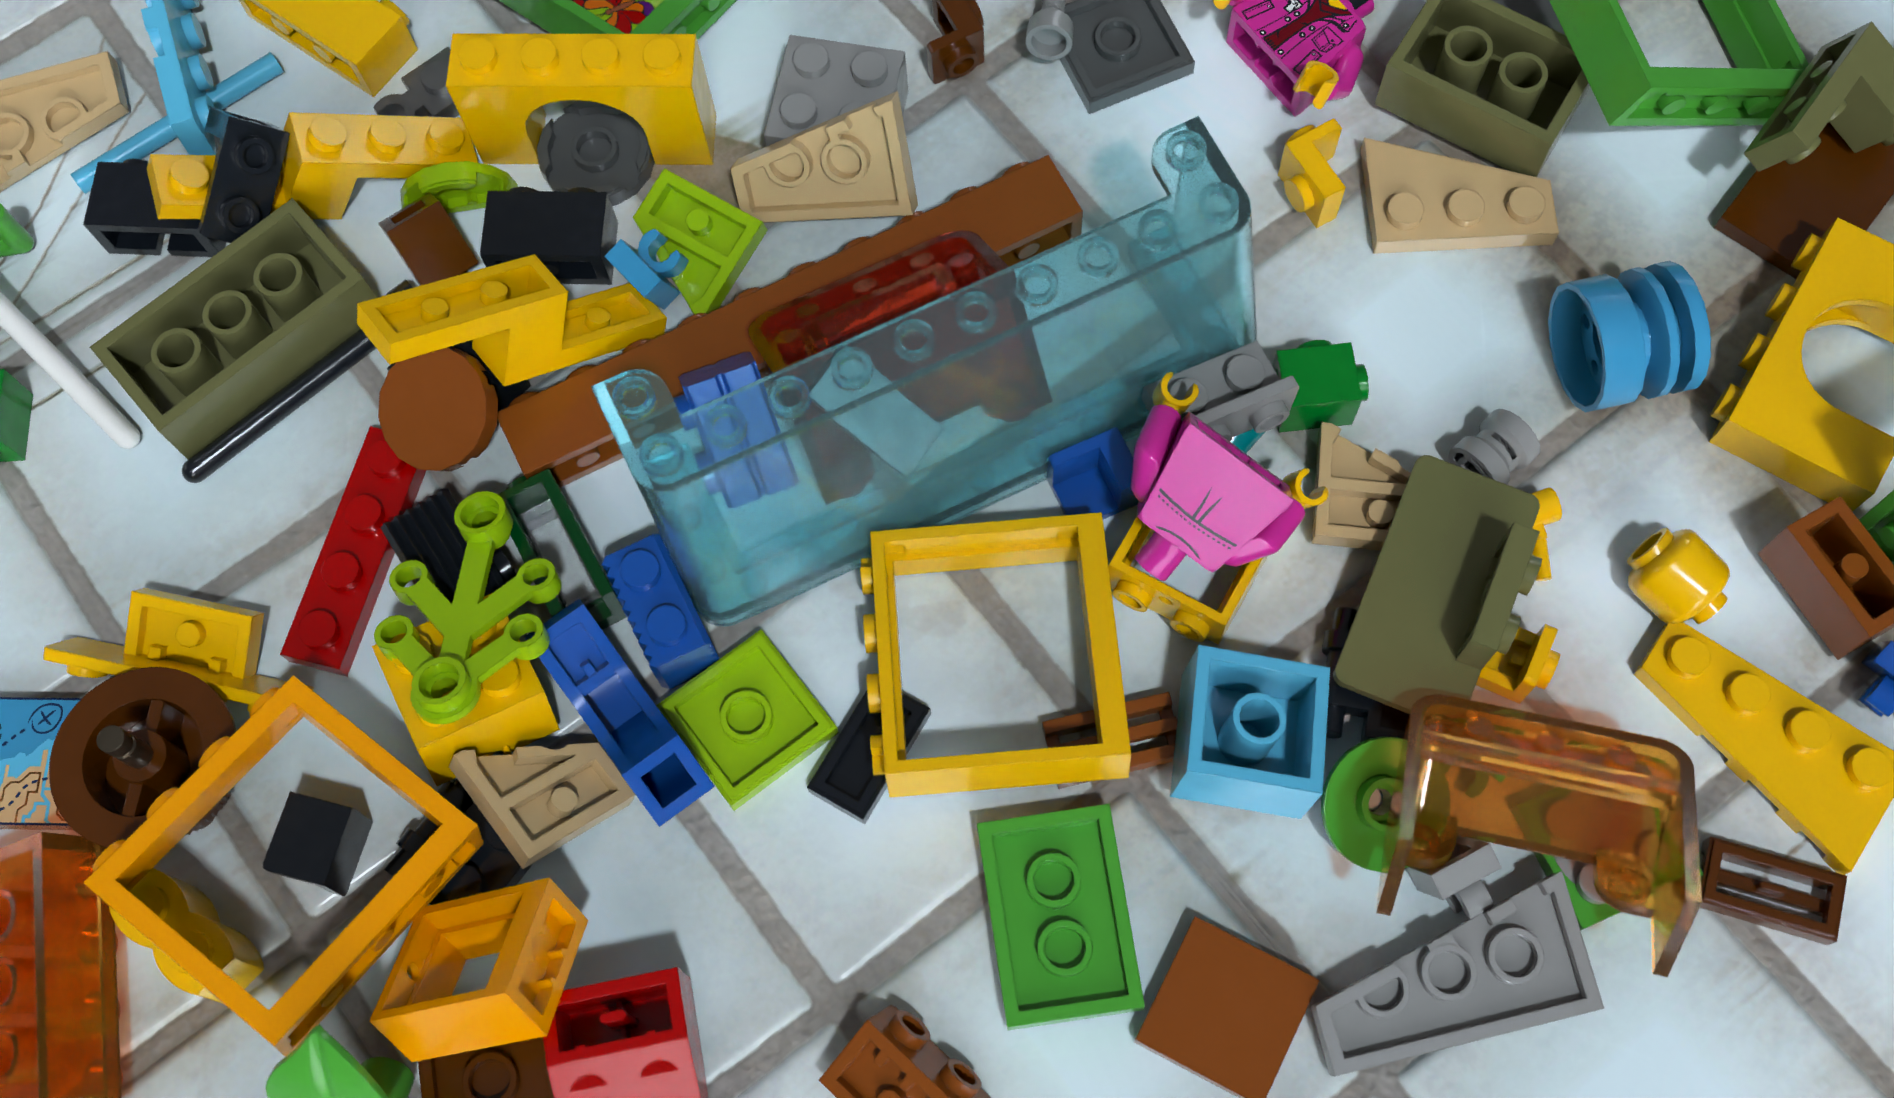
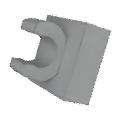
M1461 836L1427 854L1419 862L1407 867V870L1418 891L1441 900L1446 899L1454 913L1457 914L1464 911L1467 918L1472 919L1494 907L1492 898L1481 879L1502 867L1490 843Z

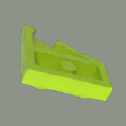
M665 168L633 216L643 235L652 229H657L668 238L665 244L657 251V256L661 262L667 260L675 250H678L688 259V264L684 271L672 277V280L689 304L693 314H708L719 309L768 231L764 223L759 219Z

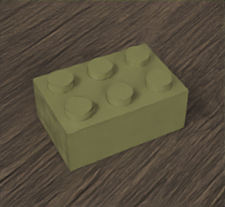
M1427 0L1387 63L1374 104L1509 171L1537 177L1590 85L1566 35L1492 0Z

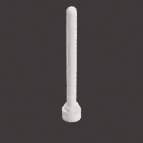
M0 291V326L118 446L125 449L135 447L140 441L138 429Z

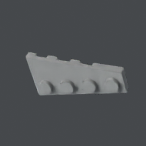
M1559 871L1550 874L1497 903L1491 909L1472 919L1466 920L1311 1005L1329 1075L1339 1076L1604 1009V1005L1563 872Z

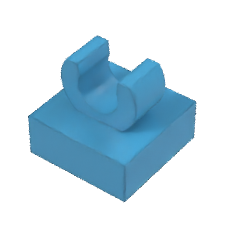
M657 229L648 231L641 238L638 250L620 239L604 257L644 298L665 310L681 293L667 278H672L682 273L688 264V259L678 250H675L667 260L657 262V251L668 240Z

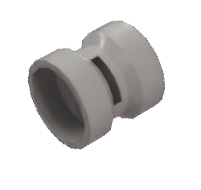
M1496 409L1481 422L1479 433L1476 436L1464 437L1451 448L1448 454L1451 464L1508 484L1510 473L1514 469H1525L1538 457L1541 449L1536 434L1526 422L1511 411Z

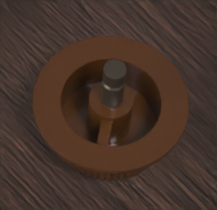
M148 667L130 670L99 684L88 692L69 712L52 746L49 761V783L52 797L61 816L75 832L97 845L107 848L118 840H127L147 820L146 814L148 809L163 792L172 787L179 788L199 769V760L210 745L221 737H231L237 731L228 706L221 696L207 683L187 672L172 668ZM231 791L186 835H190L192 831H198L211 824L218 811L223 809V804L227 803V797L231 796Z

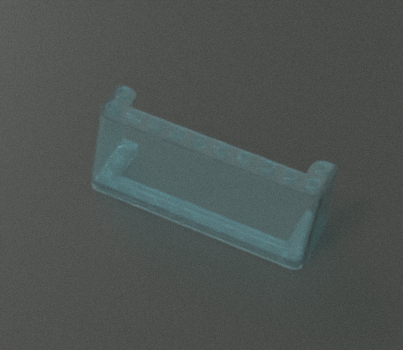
M1199 116L1166 130L1157 138L1153 145L1151 156L1152 169L1168 196L684 414H680L663 379L647 370L634 369L625 371L591 386L698 614L706 622L720 627L736 625L860 567L862 558H872L871 531L950 525L1047 480L1048 457L1065 448L1115 427H1118L1125 443L1139 437L1149 415V411L1142 400L1144 386L1161 380L1168 372L1176 374L1257 341L1250 199Z

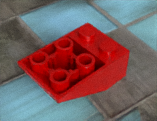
M674 967L563 990L548 1034L543 1037L546 1065L554 1098H709L691 978L681 969Z

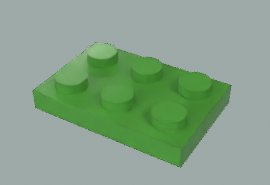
M1110 804L977 823L1007 1031L1144 1010L1145 1004Z

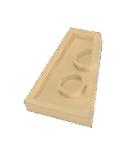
M108 51L0 80V192L129 113L117 61Z
M898 91L738 158L730 168L739 209L763 223L913 215L918 206Z
M1369 138L1363 139L1360 155L1373 254L1553 245L1559 230L1550 180Z

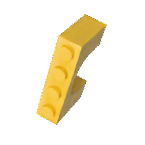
M452 33L446 88L483 164H539L537 146L542 129L545 127L546 119L543 105L557 101L582 100L614 107L634 118L646 134L655 165H713L717 114L696 34Z
M1837 217L1822 237L1811 233L1798 251L1791 267L1801 272L1793 286L1783 283L1766 310L1765 316L1774 320L1766 336L1757 332L1740 358L1738 366L1747 370L1740 385L1736 386L1729 383L1714 406L1710 416L1720 422L1709 442L1828 503L1841 496L1849 508L1854 511L1874 495L1894 456V437L1835 408L1817 393L1809 382L1803 367L1802 343L1806 332L1827 325H1848L1866 330L1894 344V244Z

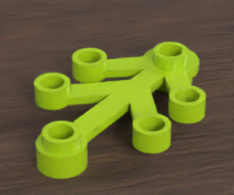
M481 491L473 493L463 499L455 510L454 521L467 545L452 604L437 589L427 567L420 561L409 560L402 562L390 574L389 584L399 601L405 605H415L444 637L439 657L434 658L419 643V632L412 621L406 616H390L380 622L374 632V640L383 655L393 661L392 658L398 659L413 676L410 695L412 706L423 720L432 724H449L465 717L476 706L481 695V683L514 658L533 660L540 657L550 644V636L542 620L534 614L526 613L512 618L505 626L503 635L470 657L475 639L527 601L534 604H543L551 601L559 594L562 586L561 579L553 563L544 558H535L524 563L513 579L483 600L494 551L508 541L513 527V519L504 500L494 492ZM547 577V579L539 585H531V583L537 578ZM420 578L413 586L405 587L411 580ZM536 632L531 639L518 642L524 634ZM406 633L400 641L390 643L395 636ZM451 691L449 694L441 697L446 692Z

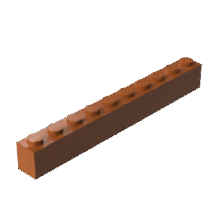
M1049 155L1032 163L1020 162L1010 167L1002 177L980 187L971 186L964 188L954 194L948 202L927 212L917 211L913 215H907L895 227L873 237L864 236L848 243L841 252L820 262L803 263L794 268L787 277L764 288L755 287L745 290L732 303L708 314H694L683 320L676 329L653 340L643 339L636 341L626 347L622 354L597 366L587 365L580 367L570 373L565 381L546 390L520 395L510 403L509 407L498 411L497 419L525 478L528 479L549 468L561 488L683 430L682 422L673 401V397L684 394L679 380L682 374L707 365L716 364L718 361L743 352H751L767 390L832 359L841 347H847L849 350L854 349L1081 241L1083 210Z

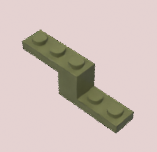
M1872 21L1820 48L1743 153L1758 172L1784 160L1787 164L1791 165L1810 155L1820 145L1821 139L1819 134L1828 122L1832 124L1854 153L1880 142L1883 146L1894 144V49Z

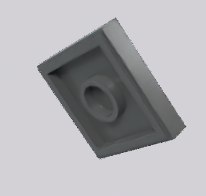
M1075 0L1065 4L1064 13L1073 21L1074 34L1070 52L1061 58L1060 61L1088 114L1194 73L1195 61L1161 0Z

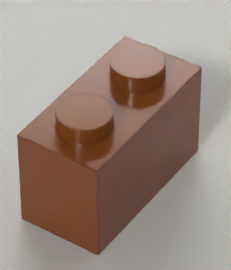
M1841 496L1785 527L1758 553L1837 660L1894 628V565Z

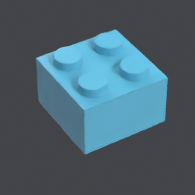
M1198 645L1181 676L1170 797L1301 819L1323 794L1330 667Z

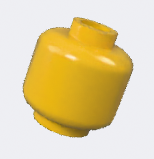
M1667 527L1662 528L1647 538L1627 560V563L1632 567L1628 576L1629 588L1666 624H1678L1690 618L1697 624H1701L1715 615L1727 602L1728 597L1722 590L1725 588L1730 577L1729 567L1693 530L1682 529L1672 533Z

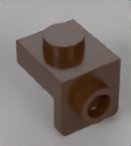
M932 0L933 21L942 34V37L929 42L926 46L928 74L934 84L949 78L963 77L973 71L977 65L985 62L984 21L976 0Z

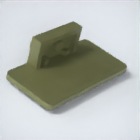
M1430 455L1419 457L1411 470L1333 672L1335 682L1343 688L1442 728H1455L1461 719H1464L1481 670L1496 651L1507 654L1518 631L1521 617L1511 613L1518 593L1528 595L1542 563V558L1532 555L1540 531L1532 529L1540 509L1539 500L1528 492Z

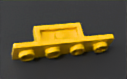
M149 588L131 591L125 646L75 637L44 647L43 660L67 665L66 672L78 677L100 678L108 674L116 676L130 670L148 667H166L184 671L198 677L211 686L225 702L231 700L248 704V712L251 711L254 703L267 690L272 687L281 688L287 682L256 675L264 619L263 612Z

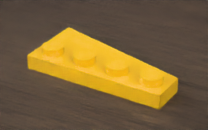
M1684 622L1678 624L1665 623L1633 675L1696 736L1704 735L1728 759L1724 764L1744 783L1750 780L1778 808L1775 813L1795 833L1802 831L1825 854L1822 859L1836 873L1846 875L1852 872L1894 798V751Z

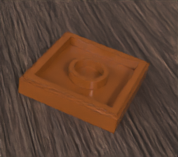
M1195 916L1134 1043L1238 1098H1266L1320 980Z

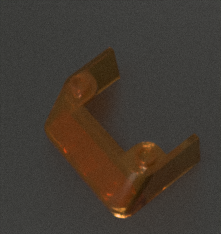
M1434 694L1424 696L1413 704L1405 730L1384 835L1376 913L1391 916L1405 866L1433 869L1447 863L1455 848L1456 835L1593 864V884L1603 901L1621 912L1651 919L1653 974L1668 977L1702 904L1695 774L1690 757L1680 747L1664 739L1448 695Z

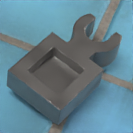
M446 47L403 76L401 80L407 91L402 95L390 94L381 98L373 107L376 114L424 117H457L460 115L446 88L450 48Z

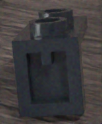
M210 107L205 131L220 138L198 231L204 237L232 243L270 215L290 133L267 122Z

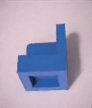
M1118 427L1065 448L1048 457L1047 481L1064 515L1102 512L1104 520L1139 503V500L1131 490L1133 456Z

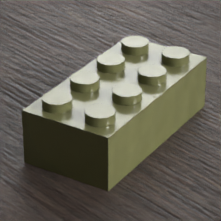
M292 198L91 345L90 348L154 427L189 460L361 328L357 325V303L377 297L362 275Z

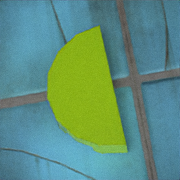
M470 161L444 162L423 168L406 179L400 189L401 207L403 209L430 192L440 201L447 214L486 208L488 191H509L511 188L518 187V184L507 172L492 165Z

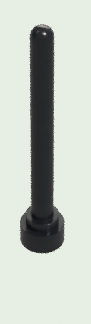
M405 279L386 295L413 287ZM361 329L187 460L182 466V475L185 480L191 483H199L366 357L376 347Z

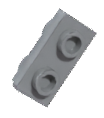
M1258 341L1173 374L1167 386L1172 397L1184 400L1188 389L1195 383L1199 388L1198 397L1181 414L1182 420L1190 411L1230 442L1233 437L1251 429H1254L1256 433H1263L1283 423L1290 415L1291 407L1299 390V385L1293 376L1279 379ZM1161 380L1144 386L1142 400L1149 412L1155 406L1152 398L1153 391Z

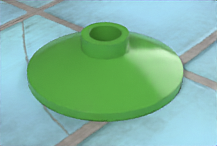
M1397 737L1371 738L1358 743L1346 751L1329 772L1321 798L1323 825L1329 840L1336 850L1353 864L1377 872L1398 871L1423 859L1440 840L1450 811L1449 787L1438 762L1421 746ZM1376 789H1380L1383 794L1382 804L1377 810L1370 811V797Z

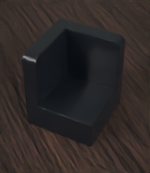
M290 791L263 861V868L270 873L315 884L330 893L346 896L373 821L352 807Z

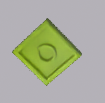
M761 629L656 705L733 811L839 733L837 726Z

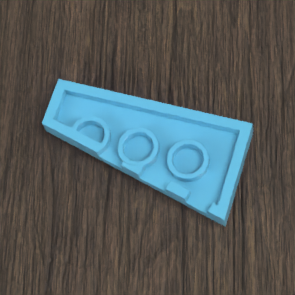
M145 0L148 8L141 9L145 29L159 56L153 58L169 124L189 155H216L214 135L205 131L210 107L215 108L212 100L206 94V90L214 86L213 79L205 59L199 53L200 48L206 47V40L197 17L192 13L193 8L199 7V0Z

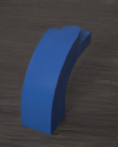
M580 599L543 623L550 636V644L547 650L538 658L573 704L622 777L659 827L715 787ZM530 632L524 636L526 641L531 639L536 632Z

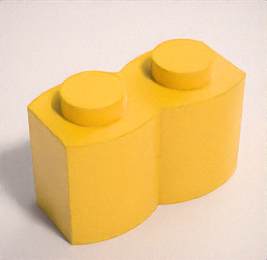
M152 868L129 891L243 989L264 970L262 958L255 945L238 930L220 923L219 915L213 903L198 888ZM109 907L115 924L124 935L139 945L153 949L154 958L160 971L173 985L187 993L222 1003Z

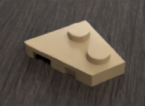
M1322 422L1318 431L1315 489L1326 486L1329 495L1322 504L1314 506L1311 544L1380 551L1411 472L1406 471L1399 464L1398 460L1375 448L1373 453H1370L1339 435L1341 428L1336 425Z
M598 742L567 744L561 749H548L544 746L516 747L512 755L476 757L475 750H462L453 756L449 764L453 774L522 869L629 806L636 796Z

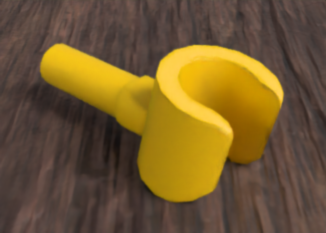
M1545 488L1530 493L1540 503V509L1532 528L1540 531L1532 555L1542 558L1535 581L1552 579L1546 539L1548 537L1544 526L1560 521L1562 518V508L1556 492L1552 488Z

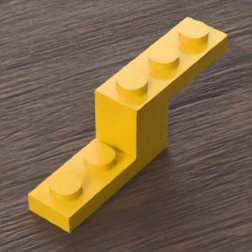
M289 112L284 130L289 132L290 136L270 214L293 198L311 219H342L357 178H408L423 168L444 162L470 161L478 163L471 137L462 119L456 117ZM150 154L147 173L158 219H201L216 155Z
M535 254L357 303V325L389 365L473 340L472 349L504 387L624 349L639 340H653L665 333L667 317L654 303L644 298L631 283L567 301L568 291Z

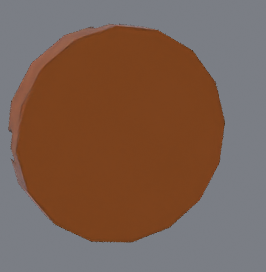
M447 347L397 362L388 371L379 394L378 418L385 441L400 460L419 470L454 471L464 467L461 465L466 464L471 458H477L488 447L497 426L498 398L494 385L488 384L487 377L482 372L486 370L478 359L458 348Z

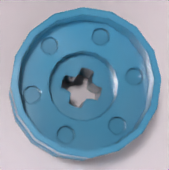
M1672 261L1655 263L1644 269L1641 267L1629 269L1620 273L1617 279L1603 274L1566 282L1557 286L1550 301L1548 317L1550 348L1555 370L1563 390L1574 406L1586 413L1635 402L1639 394L1647 399L1667 395L1669 392L1675 394L1699 388L1707 376L1711 358L1709 321L1705 304L1697 285L1683 266Z

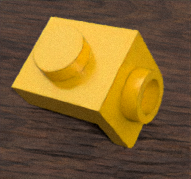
M1331 119L1318 127L1308 125L1296 131L1285 143L1278 176L1284 183L1285 193L1289 202L1298 212H1305L1316 228L1337 217L1346 189L1327 162L1335 154L1342 127L1336 119Z
M1544 624L1539 632L1535 634L1519 627L1507 654L1496 651L1481 670L1476 685L1518 704L1526 698L1535 686L1544 690L1548 686L1560 659V653L1551 650L1558 629Z

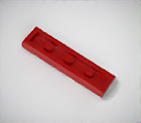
M370 426L282 647L280 655L288 662L348 677L395 554L381 527L384 522H391L395 516L403 515L406 509L413 507L426 470L416 469L400 460L385 441L382 429Z

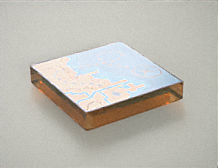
M0 697V829L73 830L61 816L52 797L49 783V761L53 743L63 721L82 698Z

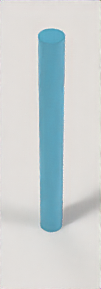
M269 52L207 90L206 94L212 100L215 108L223 110L282 74L284 70L273 54ZM164 116L71 173L70 175L76 184L86 194L91 191L98 162L123 163L127 159H143L176 139L177 135L169 124L168 116Z

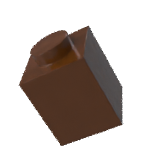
M430 192L378 223L419 286L468 273L469 268L479 263L440 201Z

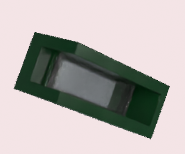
M549 468L528 479L525 476L517 478L508 485L505 491L498 494L504 500L512 516L513 527L510 536L524 563L535 558L547 559L553 563L561 579L562 586L559 594L551 601L545 603L552 617L578 599L582 601L602 630L627 617L622 610L623 607L618 601L608 577ZM547 577L537 578L534 580L535 585L544 582Z

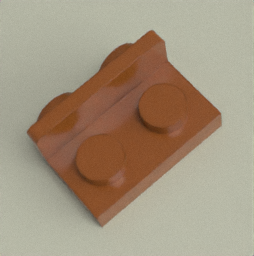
M889 1005L869 1018L819 1079L836 1098H991L981 1088L982 1084L978 1075L967 1064L958 1059H950L930 1040L929 1030L920 1019L910 1012L899 1010L893 1005Z

